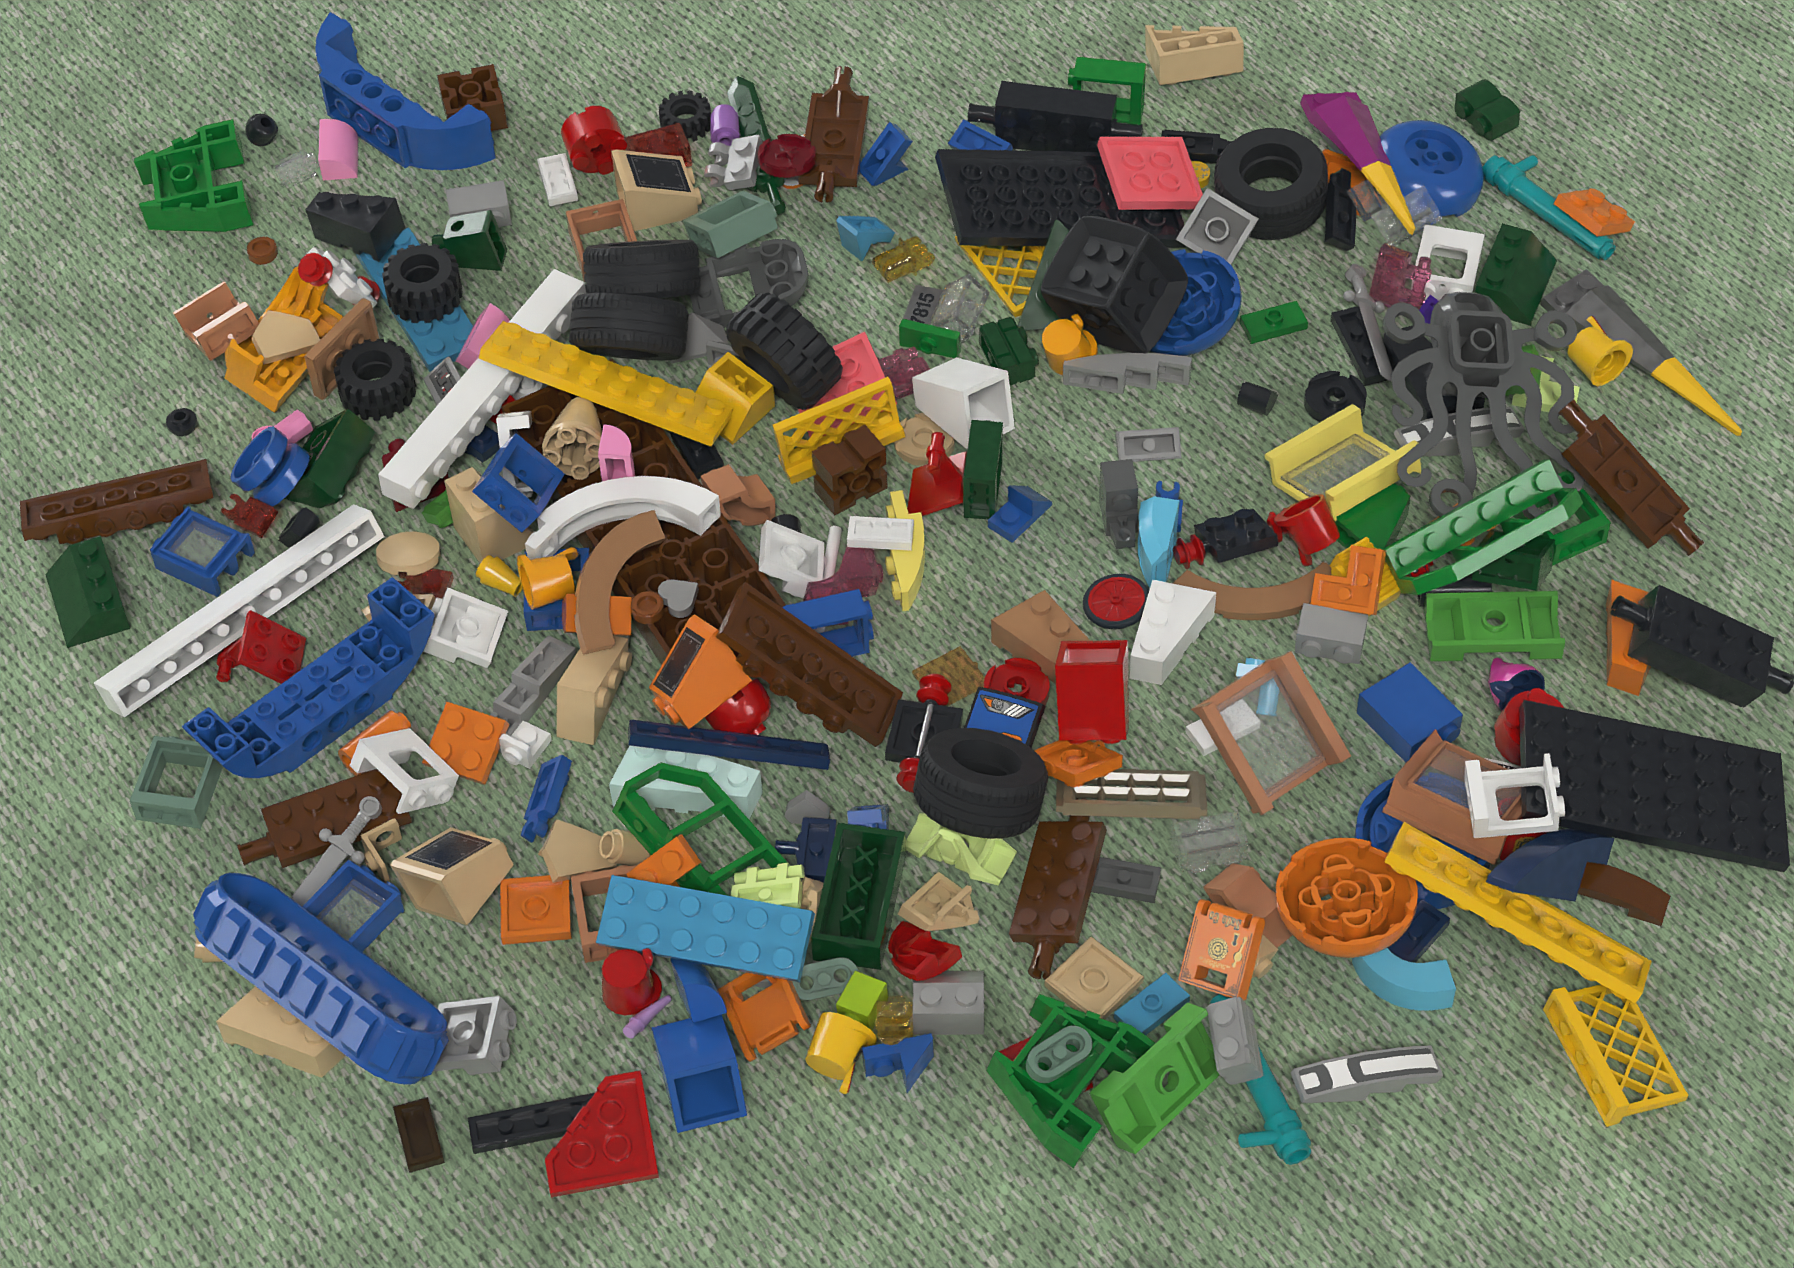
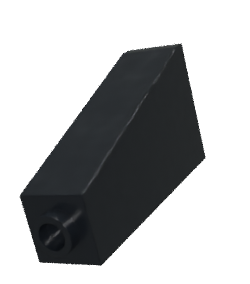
M1413 325L1401 329L1409 331L1413 328ZM1384 333L1383 343L1393 369H1395L1398 362L1416 351L1433 348L1432 343L1424 336L1409 344H1401L1393 341ZM1430 362L1415 368L1405 377L1407 390L1423 408L1421 421L1433 418L1426 392L1427 380L1433 368V363ZM1442 396L1448 414L1455 413L1457 397ZM1475 397L1472 410L1484 408L1485 398Z

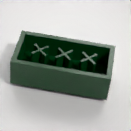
M845 823L837 824L811 935L813 960L826 961L835 958H847L856 967L881 970L906 858L905 832Z

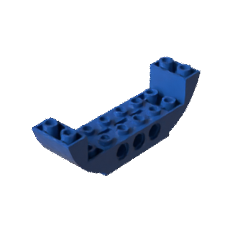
M332 12L328 14L317 34L315 50L320 71L319 79L329 117L349 124L357 132L358 137L405 169L408 166L429 170H455L477 166L496 158L490 127L491 121L484 111L467 104L444 122L438 116L431 115L417 102L413 103L404 97L399 90L385 84L380 77L373 76L364 70L358 63L352 26L346 19H341Z
M392 577L367 595L372 620L229 722L226 723L208 707L182 725V728L232 774L244 778H262L284 771L291 773L393 698L392 694L404 682L419 660L430 636L435 614Z

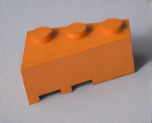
M1611 580L1606 601L1607 686L1639 696L1651 666L1628 656L1634 624L1617 616H1612L1610 611L1612 610L1613 602L1618 596H1623L1625 599L1638 604V601L1649 592Z

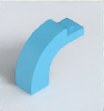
M1388 948L1372 955L1352 958L1354 969L1362 982L1373 993L1391 1004L1402 1008L1425 1011L1450 1008L1453 1005L1456 987L1447 960L1426 963L1408 962L1395 956Z

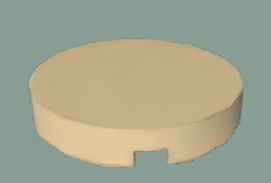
M924 413L915 414L914 418L908 420L907 417L900 422L905 432V438L893 442L896 453L904 461L912 465L923 466L928 464L926 450L931 445L932 433L941 432L945 435L943 447L948 457L954 451L956 440Z
M401 532L391 535L381 541L376 548L378 566L391 575H399V571L407 572V576H415L429 571L439 562V542L435 537L422 532Z

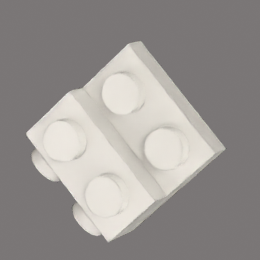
M766 520L761 528L759 571L771 577L782 579V591L790 593L795 597L812 600L815 595L820 596L826 584V578L823 577V570L827 562V557L824 556V542Z
M447 588L443 599L436 597L431 609L436 618L423 652L452 663L459 657L488 668L508 610Z

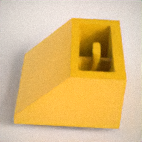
M729 352L706 371L695 392L709 399L720 400L725 405L733 407L731 418L720 433V436L732 445L775 407L773 385Z

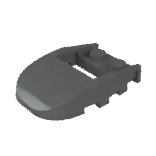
M773 239L762 241L759 247L747 249L745 244L735 249L733 253L716 258L711 256L706 258L707 265L700 267L699 277L701 286L697 293L690 295L695 314L727 328L729 321L738 312L733 313L731 309L725 310L717 278L749 271L755 296L760 293L769 292L770 294L777 295L781 300H785L790 306H793L803 295L808 283L809 274L803 251L793 241Z

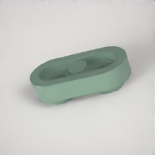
M835 958L804 965L801 978L804 976L811 978L813 984L809 990L802 989L799 982H792L799 999L808 1001L841 994L854 971H858V969L847 958ZM837 969H842L846 972L847 977L844 982H837L834 979V972Z
M1079 1026L1063 1028L1030 1051L1025 1064L1028 1075L1040 1083H1050L1087 1059L1092 1049L1091 1036L1085 1029ZM1066 1045H1074L1077 1048V1052L1069 1051ZM1043 1062L1047 1064L1049 1070L1040 1069L1038 1063Z

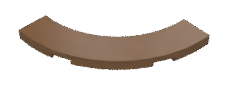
M655 510L640 513L614 527L592 550L583 565L575 591L576 614L574 615L577 638L583 655L611 649L615 645L609 617L612 586L621 567L629 558L645 548L662 543L666 539Z
M1323 561L1314 570L1293 581L1270 587L1243 588L1207 580L1187 569L1172 584L1216 592L1214 613L1222 614L1223 618L1269 620L1299 614L1303 603H1311L1315 573L1332 574L1331 567Z

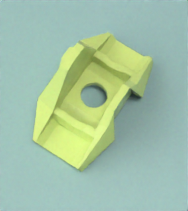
M919 813L917 822L906 839V850L916 857L921 858L927 855V857L939 862L944 861L950 865L955 864V868L967 872L970 879L998 886L1017 854V851L1003 839H987L961 834L941 826L931 820L925 813Z

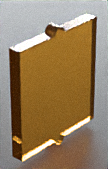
M961 646L912 671L918 682L923 676L940 674L951 683L952 689L947 694L949 702L946 706L977 692L978 686L984 688L985 677L978 669V663L973 662Z

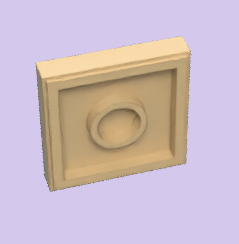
M1090 937L1045 980L1044 987L1073 1009L1084 1013L1088 1010L1100 1014V1018L1106 1019L1143 983L1144 976L1094 938Z

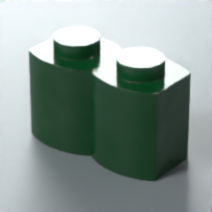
M1482 79L1456 93L1454 109L1457 116L1472 124L1475 132L1487 140L1492 141L1519 127V108L1511 99L1501 95L1500 91L1490 81Z

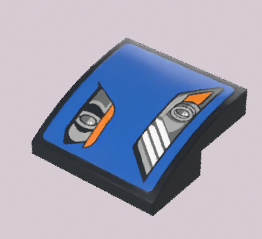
M978 686L964 728L984 729L1005 734L1032 748L1046 706L1020 696Z

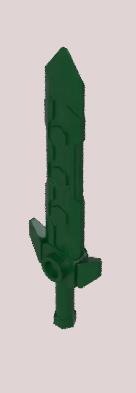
M739 76L735 77L727 95L730 105L738 113L741 136L759 135L764 142L771 138L768 133L754 83ZM758 166L756 169L757 178L755 186L747 187V189L757 192V190L761 193L767 192L777 215L785 212L786 206L782 201L778 187L785 183V178L769 175Z

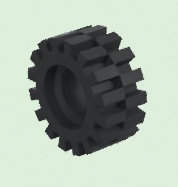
M683 90L678 91V96L671 93L669 94V99L664 98L662 104L659 105L661 131L665 133L668 139L673 136V141L678 142L682 138L683 143H688V138H692L694 142L698 140V135L703 138L706 136L705 131H710L711 107L706 97L702 98L701 93L697 92L694 96L693 91L690 90L687 91V94H683ZM683 114L694 115L693 117L686 119L677 118L678 116Z

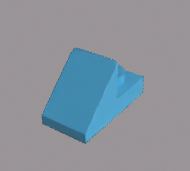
M838 216L836 220L842 246L860 261L864 260L871 244L891 242L895 234L892 229L876 217Z

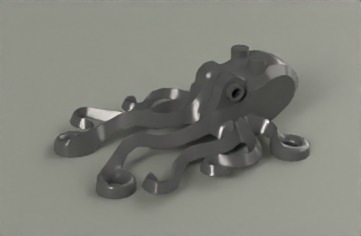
M1472 292L1445 294L1434 306L1430 324L1425 323L1424 316L1419 309L1409 303H1396L1387 309L1383 319V329L1388 337L1397 343L1409 344L1422 336H1429L1433 348L1416 351L1398 362L1391 374L1394 392L1414 412L1411 417H1404L1400 406L1394 404L1392 406V415L1398 424L1413 427L1420 423L1423 417V408L1407 390L1405 377L1415 368L1429 362L1433 363L1426 387L1427 400L1433 415V428L1422 441L1406 453L1398 462L1397 473L1401 482L1406 486L1420 487L1430 481L1432 473L1429 469L1424 468L1418 477H1411L1407 472V468L1436 446L1447 432L1449 419L1442 396L1457 397L1455 428L1464 468V482L1445 478L1438 481L1432 487L1429 494V504L1437 516L1441 517L1473 499V492L1477 481V468L1471 443V414L1475 397L1488 399L1493 432L1506 455L1520 467L1521 472L1533 466L1532 461L1515 442L1508 430L1505 394L1507 389L1515 385L1521 386L1527 397L1524 423L1530 439L1545 454L1573 475L1575 478L1574 482L1567 484L1557 474L1563 488H1576L1578 492L1583 488L1585 479L1561 454L1562 452L1545 438L1541 431L1542 396L1539 385L1532 375L1530 368L1534 367L1541 370L1561 385V396L1548 414L1553 430L1560 434H1570L1575 431L1570 424L1563 425L1558 420V412L1575 398L1574 383L1566 372L1544 357L1522 351V345L1530 341H1535L1550 351L1564 350L1575 341L1577 336V326L1573 318L1564 312L1553 310L1543 314L1535 328L1512 330V323L1509 317L1502 312L1501 308L1489 296ZM1402 315L1410 319L1413 323V328L1409 331L1400 329L1395 323V318ZM1552 323L1558 324L1563 328L1565 335L1562 338L1551 336L1548 332V326ZM1444 492L1456 494L1459 499L1458 505L1455 507L1447 506L1441 500V494ZM1554 493L1546 497L1551 504V508L1559 504ZM1534 504L1522 512L1528 519H1534L1546 511L1538 509Z

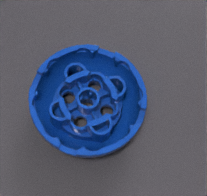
M1412 120L1396 124L1380 135L1383 150L1389 159L1411 216L1427 220H1441L1442 216H1461L1475 205L1483 187V166L1475 148L1459 132L1437 122Z
M1185 249L1171 252L1184 268L1188 277V284L1169 325L1150 352L1188 356L1202 352L1218 343L1230 331L1237 320L1242 302V292L1238 276L1233 267L1224 258L1205 250L1202 253H1187Z

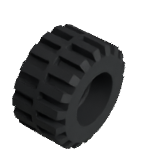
M421 243L418 246L412 244L408 245L407 249L401 248L397 250V255H391L388 258V263L384 264L382 276L388 305L395 315L400 314V318L405 321L411 319L412 323H418L419 321L430 323L433 319H437V321L443 319V315H450L454 311L453 307H458L463 294L458 263L455 256L450 255L448 249H440V245L436 244L428 246L427 243Z
M368 339L364 340L362 344L358 342L353 344L352 349H346L342 352L343 357H338L336 361L337 367H334V374L340 400L345 410H351L356 416L360 414L363 420L373 417L374 421H379L380 417L386 416L387 419L392 418L394 412L400 414L404 411V405L410 406L412 403V397H415L416 383L410 356L401 345L396 347V342L393 341L386 343L384 339H377L376 341Z

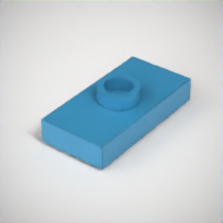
M1165 973L1114 1012V1020L1117 1023L1120 1021L1132 1025L1141 1033L1147 1035L1186 1003H1189L1190 995Z

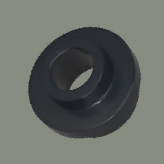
M187 408L176 409L166 418L167 429L176 436L191 434L197 425L196 414Z

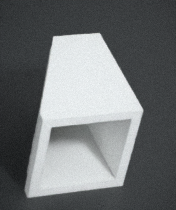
M956 357L912 377L915 406L966 449L968 448L971 420L1003 422V434L1015 429L1008 371Z

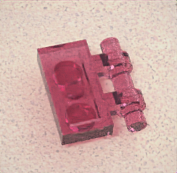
M1384 243L1380 247L1369 295L1374 301H1381L1388 308L1402 301L1420 309V306L1423 305L1426 299L1424 290L1426 283L1431 278L1432 270L1430 265L1432 260L1428 257H1420L1418 266L1412 265L1410 263L1413 253ZM1407 278L1414 280L1411 290L1405 288Z
M914 346L905 350L903 348L896 349L892 355L881 359L877 357L885 377H889L892 382L896 400L913 394L912 377L930 370L923 357L918 358V352Z

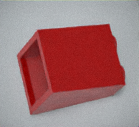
M1128 640L1061 641L1055 663L1059 741L1068 740L1072 744H1082L1088 740H1101L1103 743L1113 744L1126 740L1129 729Z

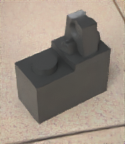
M1132 459L1100 462L1099 504L1105 534L1112 537L1116 549L1135 547V533L1138 530V485Z

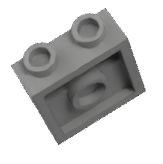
M500 996L439 1003L438 1010L447 1021L446 1034L449 1042L433 1072L461 1068L469 1075L500 1072L502 1061L508 1060L510 1056L507 1037L509 1030H513L516 1027L517 1019L514 1010Z

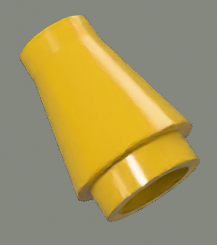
M488 555L478 566L476 577L480 579L481 584L509 593L514 597H517L523 590L520 577L500 557Z

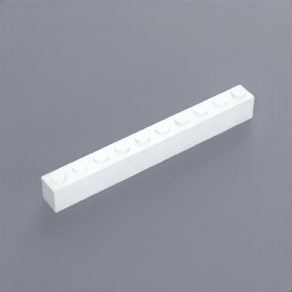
M554 269L508 323H516L526 330L545 334L551 339L556 340L562 333L568 330L571 323V313L573 312L571 310L572 302L577 295L586 294L585 282ZM477 359L378 474L382 495L414 509L421 500L427 498L431 488L439 478H443L447 474L450 465L455 459L464 454L467 445L475 436H478L483 431L485 424L492 415H496L500 411L503 402L508 396L517 391L520 382L525 376Z
M353 504L95 681L94 685L107 707L111 711L126 717L243 635L246 616L250 610L266 618L270 617L385 536L371 510Z

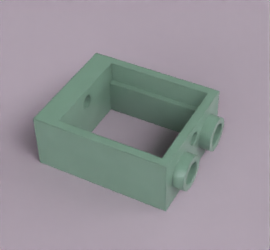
M745 191L726 198L683 220L689 240L695 242L698 250L716 258L778 228L775 220L777 213L773 204Z
M154 736L130 799L136 820L201 829L223 766L197 741L182 740L175 736ZM166 762L204 768L194 798L155 793Z

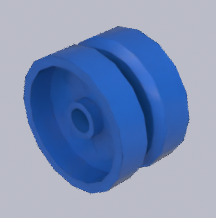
M274 426L261 431L248 444L238 458L230 477L232 483L243 491L253 490L254 499L266 508L277 505L291 492L304 474L310 458L309 453L298 444L290 443L287 445L288 439L286 435Z

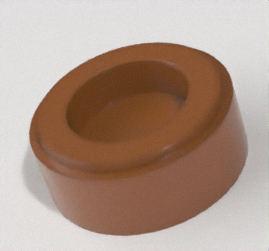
M257 237L247 245L248 257L255 264H268L278 255L276 243L269 237Z
M651 591L637 594L631 601L633 618L642 624H652L659 621L664 615L663 599L659 594Z

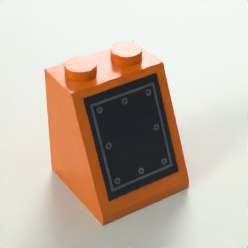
M695 614L688 619L649 686V689L655 696L652 703L661 715H667L673 724L679 722L688 729L752 681L744 673L743 666L736 661L737 657L731 648L716 638L719 630Z

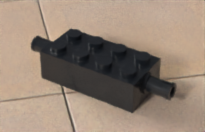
M1001 81L995 107L970 103L968 108V122L993 124L995 136L1011 143L1013 149L1099 152L1097 143L1100 137H1142L1143 124L1118 122L1116 119L1117 95Z
M1662 585L1656 586L1640 599L1638 604L1625 599L1623 596H1618L1612 604V610L1610 611L1612 616H1617L1634 624L1628 652L1629 657L1743 708L1765 693L1766 685L1783 694H1788L1793 688L1794 675L1771 666L1770 660L1774 637Z

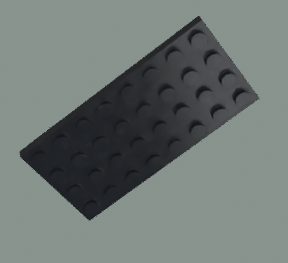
M937 150L935 159L959 245L1046 246L1055 220L1060 221L1070 231L1080 218L1084 216H1098L1140 227L1157 237L1166 247L1186 248L1184 244L1176 240L1184 227L1180 209H1118L1099 152Z
M1524 700L1519 707L1521 768L1542 767L1544 754H1550L1552 767H1558L1560 787L1556 788L1557 796H1563L1565 804V817H1559L1560 827L1785 872L1790 866L1781 753ZM1538 785L1521 787L1522 819L1543 818L1547 816L1548 810L1544 789Z

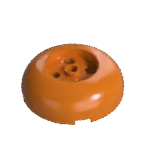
M1357 838L1326 839L1297 851L1291 856V862L1284 870H1280L1276 882V904L1286 928L1299 942L1308 948L1333 957H1364L1388 948L1407 931L1417 908L1418 888L1416 880L1408 875H1401L1395 872L1391 865L1384 862L1388 853L1372 847L1371 841ZM1328 894L1331 896L1329 900H1321L1322 897Z

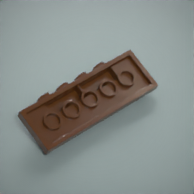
M203 459L20 501V517L24 541L31 539L43 540L50 535L57 534L59 544H75L86 538L95 536L108 537L117 531L130 528L139 530L148 524L156 522H172L175 517L180 516L184 511V504H201L207 499L214 498L207 460Z
M748 583L742 584L734 596L716 638L739 653L736 661L743 665L744 673L753 678L760 677L770 684L769 688L774 694L778 696L787 695L797 702L796 707L800 712L816 715L823 720L822 724L826 730L843 734L850 729L874 747L881 744L894 716L897 701L901 699L903 692Z

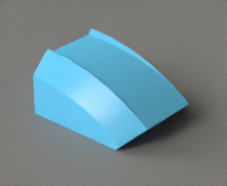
M1153 496L1140 504L1138 557L1141 570L1149 588L1152 580L1167 582L1173 559V547L1176 546L1179 500Z

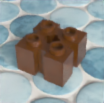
M494 64L471 68L472 73L461 75L460 71L437 75L446 120L467 104H470L488 115L491 121V131L508 128L504 102Z
M866 425L845 433L838 444L832 441L812 451V465L816 471V475L813 476L814 492L834 516L856 505L857 499L863 496L868 499L888 488L887 472L882 468L887 465L886 448Z

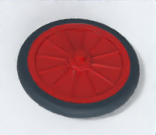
M1107 575L1096 580L1087 589L1083 597V610L1088 619L1100 627L1107 629L1126 628L1141 620L1149 589L1144 582L1132 575Z

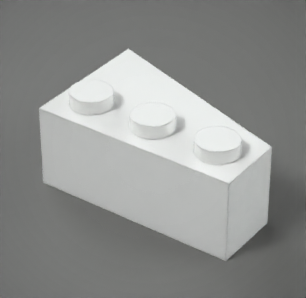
M1152 580L1130 655L1129 679L1162 685L1182 659L1183 653L1189 645L1198 638L1199 632L1205 624L1214 617L1216 592Z

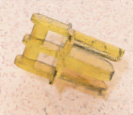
M914 236L905 241L899 238L898 246L875 256L872 259V264L880 271L885 280L890 283L911 272L914 276H917V271L931 265L935 260V256L933 253L928 252L926 245L921 244L919 237Z
M892 996L886 1001H877L875 1029H877V1037L884 1044L894 1045L898 1044L905 1037H913V1002L906 1001V998L902 996Z

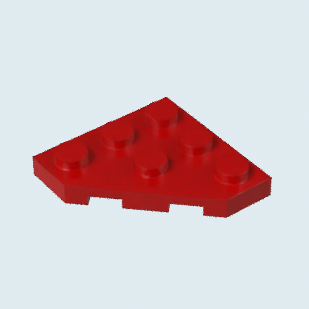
M641 1070L606 1076L587 1105L582 1107L568 1126L567 1132L555 1148L551 1149L545 1158L551 1198L659 1178Z

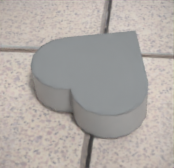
M666 580L659 585L658 594L663 599L664 605L668 606V611L672 616L684 618L691 614L699 590L698 583Z
M806 790L787 803L785 817L789 822L802 824L803 817L829 819L830 807Z

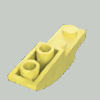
M903 490L890 492L891 505L885 506L887 518L914 519L912 551L890 549V556L885 557V564L888 576L894 575L895 581H891L894 601L900 600L902 611H909L918 594L924 573V525L921 512L908 514Z

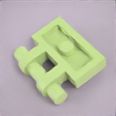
M780 863L776 868L761 870L758 866L749 867L745 872L734 873L735 885H732L731 896L801 909L803 885L800 878L805 876L804 867L802 864L790 866L789 863Z

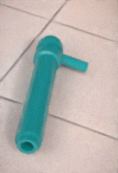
M1496 155L1487 160L1483 166L1485 180L1492 186L1497 185L1498 190L1507 197L1512 196L1595 258L1607 260L1612 256L1616 246L1611 238L1607 235L1599 237L1594 235L1554 205L1556 198L1526 177L1525 172L1538 164V159L1534 155L1525 158L1515 165L1506 158H1499Z
M1218 994L1212 998L1210 1004L1230 999V997ZM1259 1047L1263 1076L1246 1081L1245 1083L1265 1121V1131L1242 1133L1238 1137V1143L1241 1148L1273 1145L1277 1156L1280 1159H1284L1286 1164L1300 1163L1311 1154V1140L1307 1132L1301 1129L1302 1122L1294 1110L1290 1109Z

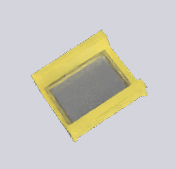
M1352 404L1267 452L1265 459L1269 461L1274 486L1298 501L1323 494L1334 520L1337 521L1336 516L1341 515L1399 481L1400 478L1397 473L1398 462L1418 442L1413 440L1396 451L1363 432L1361 409ZM1420 458L1408 466V474L1413 471L1421 474Z

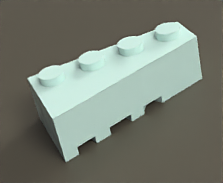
M629 746L609 784L612 805L615 806L626 781L662 762L708 773L748 819H750L762 795L761 774L759 770L710 755ZM656 779L636 790L639 796L647 801L652 810H655V807L675 809V812L688 813V811L703 812L715 805L699 787L663 779Z

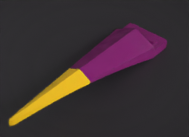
M1357 92L1302 95L1300 105L1309 122L1328 137L1358 167L1384 198L1409 234L1413 235L1415 225L1389 159L1383 150L1381 139L1367 105L1362 104Z

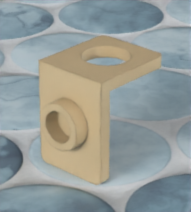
M395 818L361 835L365 850L364 862L372 872L375 870L378 872L384 883L390 882L386 865L378 851L402 839L399 824ZM386 831H392L391 835L387 839L381 842H376V839L380 834Z

